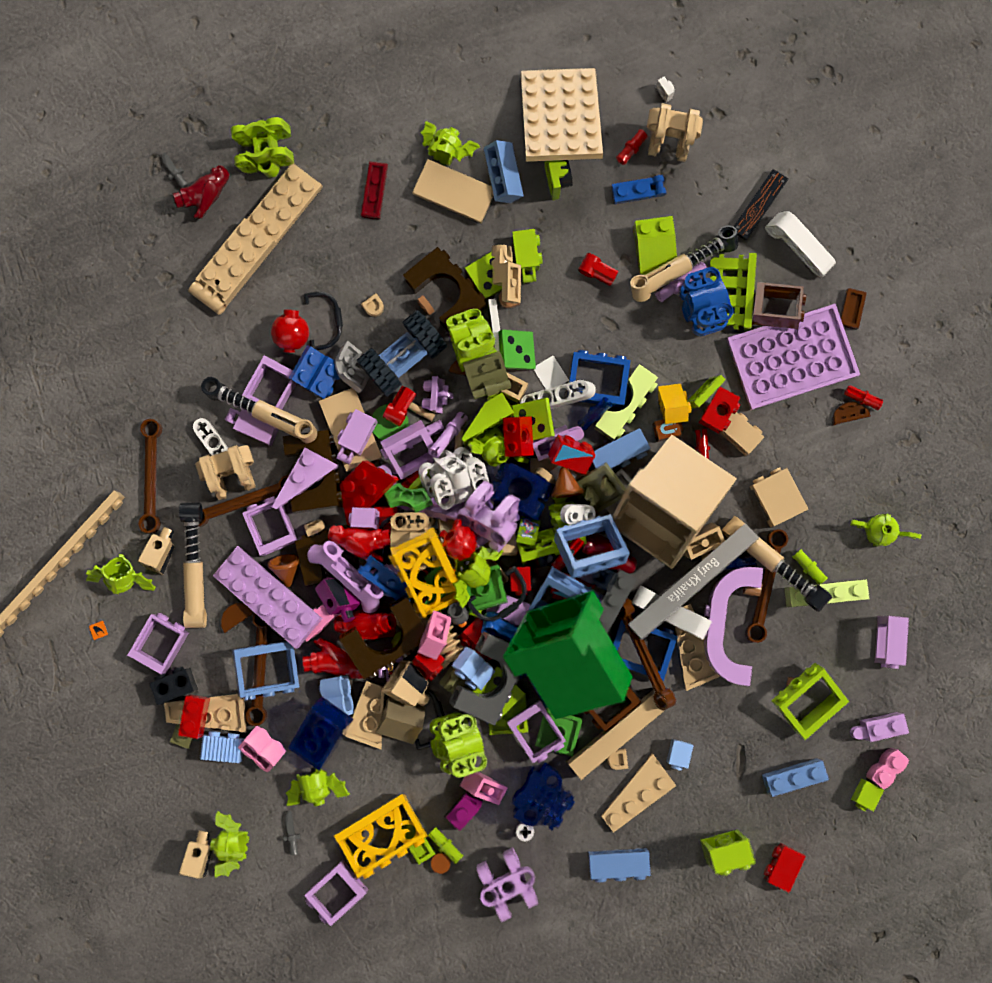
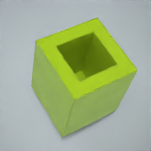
M861 779L851 800L857 802L855 806L865 812L867 809L874 811L884 790Z

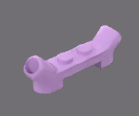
M327 541L323 545L314 544L308 551L310 563L322 564L361 600L364 612L374 613L380 607L379 599L383 596L384 590L368 581L341 556L344 550L334 542Z

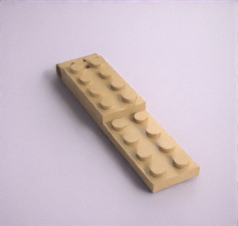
M295 164L290 165L247 219L244 218L204 267L196 277V281L190 286L188 292L218 315L223 313L229 303L323 188L322 184Z

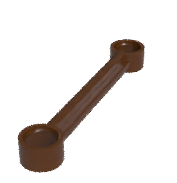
M146 419L140 426V431L145 436L144 515L139 519V528L145 533L153 534L161 526L160 519L156 516L157 438L162 433V426L154 419ZM151 422L156 423L157 432L154 435H147L145 431L146 426ZM148 517H153L156 525L154 529L148 531L144 528V521Z
M289 475L283 476L277 484L203 509L205 518L198 526L203 527L208 523L209 519L279 495L283 482L287 480Z
M781 529L773 530L767 536V543L780 554L781 548L785 547L788 543V535ZM776 532L782 534L784 538L781 546H775L771 541L772 535ZM766 567L753 623L746 628L745 632L747 639L755 643L764 641L767 636L764 623L776 571L772 573ZM754 626L762 629L763 634L759 640H753L750 637V630Z
M626 598L617 618L623 620L654 688L653 699L658 709L664 711L675 705V695L672 690L665 688L644 640H641L628 626L634 620V605L630 599Z
M254 613L252 620L254 625L257 626L256 646L267 644L269 625H260L257 622V614ZM267 653L255 655L253 688L261 687L265 684ZM263 694L255 695L256 698L252 699L251 708L246 713V720L252 726H259L267 719V711L263 708ZM253 709H260L263 713V718L259 723L253 722L250 718V712Z

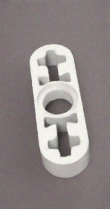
M200 418L194 422V432L212 456L216 455L214 452L220 449L222 452L227 451V445L208 420ZM200 424H207V426H205V429L208 433H213L206 435L205 432H203L202 430L199 431ZM213 437L219 441L218 446L215 448L209 446V440Z

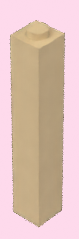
M654 689L640 700L641 703L608 730L601 732L567 761L581 780L664 712L658 709L654 703Z

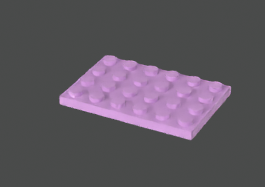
M836 304L805 313L804 321L799 323L798 329L763 326L726 339L750 410L860 375Z

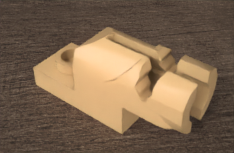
M507 245L492 246V256L495 257L491 261L493 284L502 286V301L514 304L521 303V265L513 263L512 247H507Z

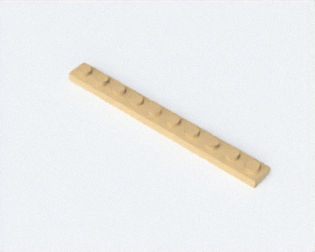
M113 491L0 614V637L4 634L3 630L17 620L19 612L29 607L31 604L30 600L42 593L44 590L43 586L57 576L56 572L70 562L69 558L83 548V543L86 539H90L95 535L97 527L108 521L110 518L109 514L123 504L122 500L125 497L120 492Z

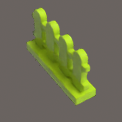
M749 253V259L744 258V255H739V258H724V254H719V258L715 257L710 261V266L720 272L726 289H736V295H729L731 306L735 308V314L732 315L726 325L734 326V330H738L739 326H744V332L750 331L752 328L757 253ZM723 270L738 271L737 277L723 276ZM743 271H748L747 277H742ZM712 276V277H710V279H712L713 281H715V280H716V276ZM741 289L746 290V295H741ZM740 308H745V314H740Z

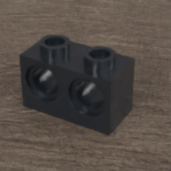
M182 666L172 670L173 674L169 676L162 674L154 677L155 681L149 683L157 705L198 690L190 668L184 669ZM180 676H184L186 678V684L184 687L181 686L178 682ZM163 683H165L168 686V691L166 694L162 693L160 690V687Z

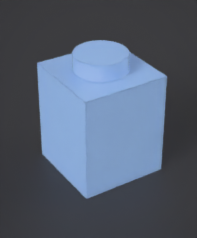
M672 739L666 762L671 764L673 769L682 770L683 767L688 768L693 745Z

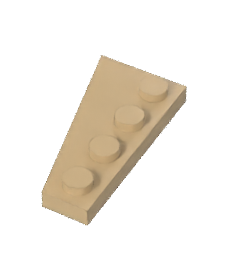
M691 604L683 606L684 608L694 612ZM675 627V633L678 636L677 644L685 691L720 677L707 661L704 651V639L702 640Z
M238 694L209 697L210 703L205 728L247 732L243 697H238ZM185 700L164 703L166 723L180 724Z
M653 753L601 815L613 833L676 786Z

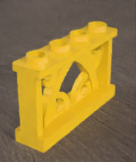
M433 527L426 530V533L390 548L392 555L389 556L394 567L398 565L400 571L397 574L402 583L406 582L408 587L405 590L409 598H414L415 603H413L417 614L421 613L425 619L428 615L432 614L433 610L439 611L452 603L458 602L453 598L456 590L452 585L458 579ZM430 542L421 551L417 549V547ZM408 551L417 554L416 558L412 555H407L410 558L408 563L402 561L403 554ZM428 556V558L430 559L431 556H436V560L430 562L426 559V557ZM423 562L430 567L443 566L434 578V585L417 580V574ZM405 569H410L409 577ZM441 577H445V578H446V581H445V582H441V581H440L441 585H439V584H438V583H439V579H440ZM414 587L417 588V589H419V590H421V591L418 593V595H417V593H416ZM432 593L436 594L434 602L430 604L422 602L424 596H428L430 601L433 596ZM451 593L443 598L440 596V594Z
M401 794L334 837L341 846L356 877H363L365 880L374 874L373 870L380 866L383 869L391 864L390 859L395 856L399 859L408 853V848L413 845L417 848L425 843L424 839L428 835L413 811L406 795ZM401 806H404L411 820L402 821ZM389 816L391 818L390 822L395 820V824H385V817ZM376 822L385 829L394 828L393 838L388 849L369 845L374 836L373 823ZM410 824L415 827L416 833L412 839L405 837V834L411 831L402 829V825ZM364 830H367L369 832V837L365 842H363L362 840H364L366 837L362 836V832ZM347 839L359 847L354 855L346 842ZM399 841H401L402 843H404L403 846H401L400 848L396 849L397 846H398ZM362 850L366 851L363 854V861L366 857L371 859L370 864L366 867L358 863V855ZM376 855L385 856L376 862Z

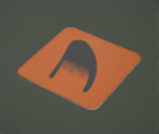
M104 621L89 626L94 640L108 635Z

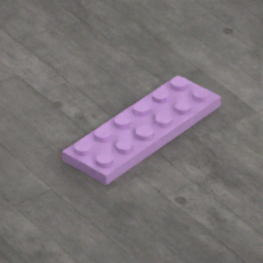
M239 546L235 548L213 575L296 649L301 646L323 619Z

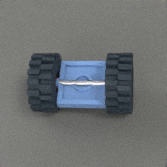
M418 310L402 322L408 332L380 355L370 348L356 360L387 397L402 385L398 378L425 355L434 359L447 348V344L435 327Z

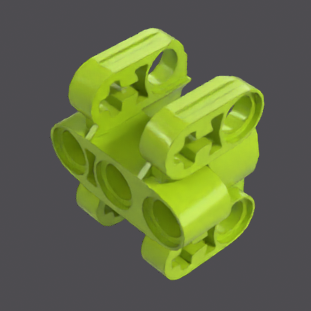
M273 117L266 121L252 122L246 126L235 125L231 127L232 139L239 145L245 147L254 145V153L246 151V153L234 156V164L242 172L255 173L260 170L265 176L273 178L278 175L280 166L294 164L293 152L287 147H278L277 141L279 139L291 137L290 125L282 118Z
M470 309L447 319L446 324L453 350L462 372L465 371L464 362L497 352L493 347L495 337L489 324L481 315L480 310ZM477 316L476 319L470 320L471 317Z
M454 712L432 720L429 727L435 738L431 741V748L435 757L441 760L440 768L444 773L452 774L456 777H464L481 771L486 767L487 758L484 754L482 738L474 716ZM466 717H468L471 720L470 726L468 724V720ZM477 756H480L482 760L481 765L475 767Z

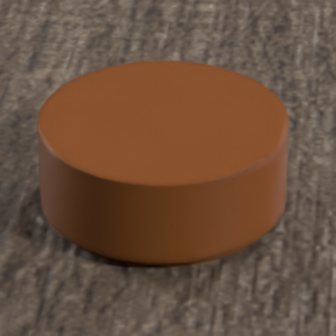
M436 853L432 857L431 867L434 872L442 874L450 868L451 860L445 853Z

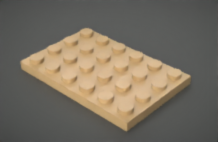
M595 68L521 71L526 162L603 159Z

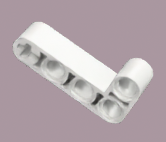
M791 212L778 213L765 227L767 233L773 238H782L818 277H824L836 263L828 251Z
M577 380L523 396L520 404L548 398L551 395L550 409L590 399L595 395L596 388L589 381ZM566 390H568L569 395L565 399L564 393Z
M639 586L632 603L644 611L660 596L643 586ZM684 607L677 609L665 620V622L702 640L712 621Z

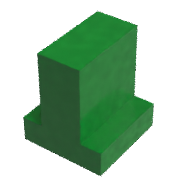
M593 590L526 611L503 656L514 676L524 673L528 675L555 720L623 702L632 680L631 673L599 621L604 608Z

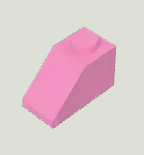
M433 610L420 641L419 653L435 660L446 645L451 617Z
M480 772L464 776L460 784L462 788L472 795L497 805L500 804L508 789L505 785Z

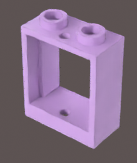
M264 355L242 396L245 395L248 399L252 398V401L255 402L259 401V399L252 395L268 368L288 379L293 370ZM292 380L289 381L275 407L283 409L297 383Z
M421 420L381 441L383 449L380 451L385 460L390 459L392 464L389 467L394 475L398 473L400 479L418 471L422 464L434 462L432 456L435 451L431 455L427 452L399 467L391 450L421 435L428 450L433 446L434 443Z
M275 496L265 499L262 505L257 506V504L247 507V511L242 513L260 556L268 555L298 540L285 507L281 506L278 509L289 535L266 545L263 544L252 517L272 509V505L276 500Z
M162 613L150 615L128 656L160 674H166L189 632L185 631V627L180 623L175 622L173 624L169 622V617ZM157 622L179 634L164 663L141 651Z
M877 616L875 663H881V667L899 669V665L906 666L909 618Z
M540 700L507 721L533 763L535 761L538 763L542 762L548 757L547 754L552 750L557 752L564 747L565 738ZM541 710L558 739L534 754L516 726Z
M342 860L307 891L305 900L312 909L315 907L320 913L318 914L319 918L325 924L328 923L331 926L367 893L368 888ZM338 872L356 895L332 916L314 893Z

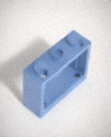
M611 514L602 517L597 516L595 519L588 521L582 520L570 526L564 525V527L557 529L554 541L571 579L625 564L630 554ZM605 531L613 551L578 561L574 560L566 541Z
M552 567L528 611L549 604L541 600L549 585L569 597L593 589L575 579H571L570 576ZM593 590L601 603L604 595Z
M288 641L232 650L238 697H243L244 700H252L256 698L255 695L263 694V697L274 696L277 691L290 693L295 692L294 688H299L294 647ZM286 651L289 682L244 689L241 657Z

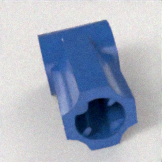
M490 611L485 613L484 616L493 617L498 615V613ZM501 619L496 621L483 620L481 633L485 631L495 637L511 642L518 627Z

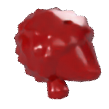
M460 519L454 521L453 527L449 532L442 530L439 534V537L443 539L442 546L445 548L446 554L454 560L461 561L470 558L476 550L477 542L474 531L469 527L462 526Z

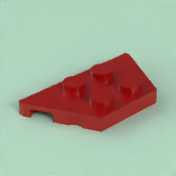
M362 461L339 485L342 492L347 525L351 526L349 524V514L352 513V507L371 508L399 480L398 477L391 476L384 469L377 468L369 461Z

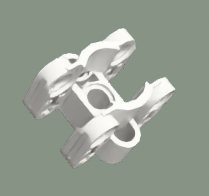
M458 447L453 453L443 450L439 458L433 457V464L426 462L419 468L422 487L445 510L450 509L454 504L467 501L477 489L475 485L478 480L483 479V481L489 483L484 463L478 458L472 457L471 452L465 447ZM428 469H430L429 474H430V477H431L432 479H430V478L426 475V474L428 473V471H427ZM449 495L448 502L441 504L442 498Z

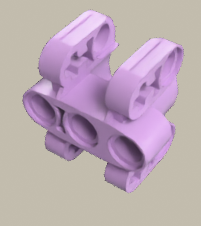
M483 481L469 497L465 507L457 515V519L462 521L463 526L469 527L474 531L475 536L480 535L490 540L489 547L500 552L517 529V524L513 520L518 514L517 507L520 500L513 495L507 496L496 510L492 511L494 506L490 501V497L495 493L493 492V485Z
M513 847L504 851V858L510 872L494 879V874L490 872L486 861L477 865V872L485 885L481 890V902L485 906H495L502 922L511 918V912L505 903L506 900L521 893L528 908L538 904L537 896L532 887L535 879L534 872L529 867H520V861ZM524 873H529L531 875L529 881H526ZM510 882L513 887L507 891L502 888V884ZM490 891L494 898L486 899L484 893Z

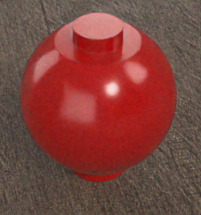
M284 309V314L277 317L272 324L271 336L274 343L279 348H283V352L295 353V349L302 348L308 341L309 327L305 319L299 316V310Z

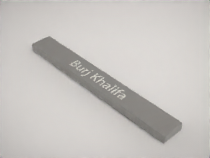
M745 523L630 622L628 626L643 640L754 544L759 537Z

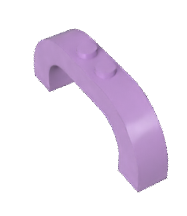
M744 567L726 573L714 585L709 597V604L705 605L704 616L712 621L704 638V651L707 661L720 677L739 685L750 686L752 666L735 664L724 653L723 638L727 603L731 593L737 588H761L763 568Z

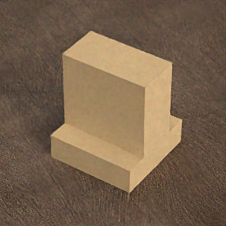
M671 435L645 469H641L628 485L612 518L621 534L673 569L722 502L737 478Z

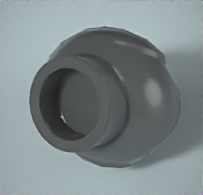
M459 602L447 606L446 616L451 617V623L457 624L461 628L466 627L469 617L467 604L463 608L459 606Z

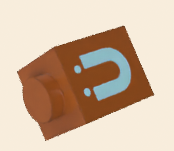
M663 419L654 421L652 424L657 442L668 440L671 435L678 438L681 436V432H683L682 422L665 424Z

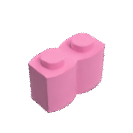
M258 726L250 732L238 747L244 755L252 759L258 767L266 772H269L286 752L279 741L272 739L265 729Z
M889 748L883 752L879 762L870 767L866 777L877 787L886 789L894 782L896 774L901 773L906 768L909 759L899 750Z

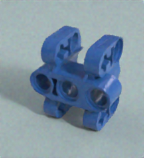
M709 267L692 272L685 277L679 295L684 301L682 311L685 320L693 322V333L697 336H705L723 330L734 311L720 272L714 267ZM706 274H715L716 280L713 281L710 278H706ZM698 325L703 327L704 330L702 331L701 328L697 329Z

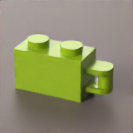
M535 229L512 231L515 263L521 265L523 283L536 282V271L539 270L540 264H543L542 253H538L537 246H540L539 234H535ZM532 271L531 275H525V272Z

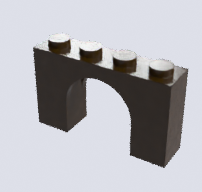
M436 247L404 273L403 278L415 294L431 281L438 278H447L457 284L460 289L459 300L452 308L439 317L440 323L449 333L446 324L449 317L470 309H478L482 312L486 309L485 302L487 300L481 292L477 293L473 289L475 286L469 278L465 279L462 276L461 268L456 263L453 265L450 262L449 254L444 249L441 251L439 247Z
M329 430L317 431V437L311 443H305L292 435L282 436L285 456H300L304 448H307L325 459L338 464L337 454L333 453L332 447L335 446L334 436ZM332 470L325 475L324 480L318 487L304 491L292 498V512L296 514L340 507V502H343L342 492L338 491L337 483H340L339 472Z
M343 525V528L348 529V525ZM329 529L320 531L317 536L308 537L307 534L299 536L300 540L295 541L304 583L307 587L320 584L326 579L323 565L310 563L308 551L314 544L323 545L325 542L330 541L328 540ZM358 557L360 566H364L367 561Z
M406 595L389 605L401 626L400 640L392 649L387 651L371 649L364 642L355 626L338 636L339 641L364 680L366 678L372 679L379 674L378 671L380 669L391 667L396 663V659L401 656L402 658L407 657L412 653V649L420 645L426 627Z

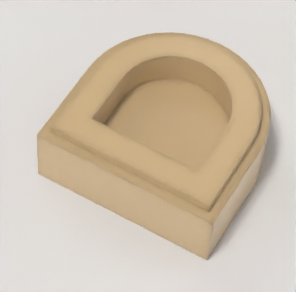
M376 293L361 304L367 314L372 317L381 315L384 310L383 302Z
M542 467L538 468L535 472L548 485H551L555 480L554 476Z
M319 519L305 524L304 528L309 537L322 531L325 525Z
M625 748L618 749L607 758L611 768L615 770L628 769Z

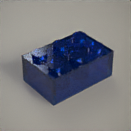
M321 697L309 710L288 749L320 771L333 755L354 719L327 699Z

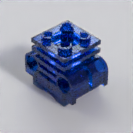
M501 463L494 477L501 481V483L492 481L491 484L495 493L490 497V500L500 505L507 496H510L509 488L513 483L524 482L529 486L531 494L527 499L519 501L517 507L518 514L538 522L545 504L537 500L540 499L547 503L554 485L547 482L545 478L517 465Z
M546 762L540 770L535 766L531 768L524 785L512 797V804L516 806L513 810L515 813L514 818L526 826H534L541 819L542 825L546 826L548 823V828L551 831L555 827L559 828L564 820L562 818L566 810L569 812L575 801H573V793L570 790L567 792L566 787L562 785V778L557 769ZM551 776L557 778L553 784L547 782V779ZM533 810L535 814L528 817L525 815V812Z

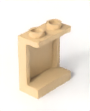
M779 467L770 472V477L765 479L761 476L753 480L754 485L750 486L769 519L767 522L770 528L808 510L787 468L781 470Z

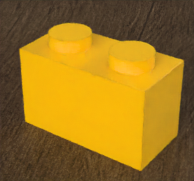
M681 384L658 386V403L665 424L687 422L688 413H691V404L687 402V393L683 391Z

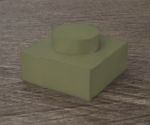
M177 724L170 742L189 749L193 738L179 736L180 724Z

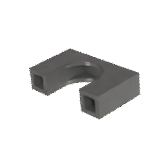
M620 569L615 571L619 575L611 591H606L601 602L604 610L599 621L606 633L611 628L637 580Z
M485 631L482 632L475 649L499 662L502 670L501 680L495 689L484 694L475 693L457 685L449 701L454 708L493 725L501 719L502 709L505 703H508L510 700L511 691L520 679V675L514 676L503 658L510 643Z

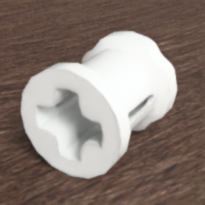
M521 821L516 827L517 837L521 841L532 839L534 836L533 825L529 821ZM524 826L530 830L527 832V835H523V832L520 831L523 830Z

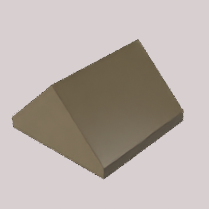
M388 696L376 733L414 744L423 729L426 707L419 704L407 706Z

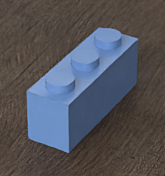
M496 140L485 146L484 152L495 201L512 203L523 197L512 143Z
M639 428L595 450L596 456L592 466L596 469L602 464L607 463L612 470L617 466L623 468L631 464V459L636 457L639 460L647 456V451L651 448Z
M818 758L762 774L767 794L772 797L829 780L823 760Z
M647 848L588 852L590 878L594 879L595 882H605L607 878H614L615 881H624L626 877L643 880L646 879V876H651L649 851Z

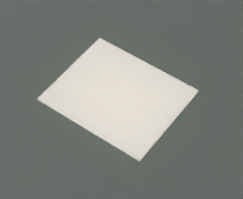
M554 356L536 365V369H534L545 389L563 385L569 381Z

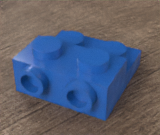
M307 345L289 379L314 395L325 399V397L332 394V385L340 377L336 372L333 359Z

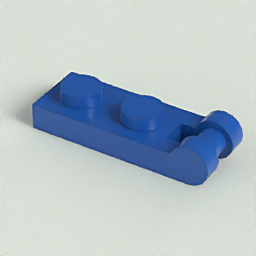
M663 175L612 184L614 204L665 196L667 193L666 188L663 187ZM656 185V190H651L650 186Z
M370 555L366 559V564L360 566L357 570L363 577L398 600L404 595L407 596L405 588L408 586L406 582L402 583L398 574L380 563L375 557ZM372 567L377 569L374 574L370 572Z

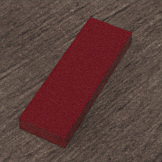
M369 161L361 217L380 220L388 164Z

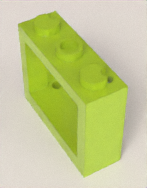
M817 663L806 668L805 672L798 678L793 679L789 686L783 691L778 692L779 694L771 700L794 731L804 740L810 737L849 702L826 670ZM822 678L833 693L798 722L787 707Z

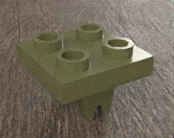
M607 463L602 464L576 480L584 490L582 495L590 506L595 509L596 513L621 500L626 491L625 486Z

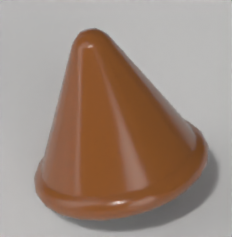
M561 467L551 496L553 498H566L582 494L584 490L579 486L567 468Z
M292 554L276 556L268 562V568L274 572L286 587H290L300 563L299 557Z

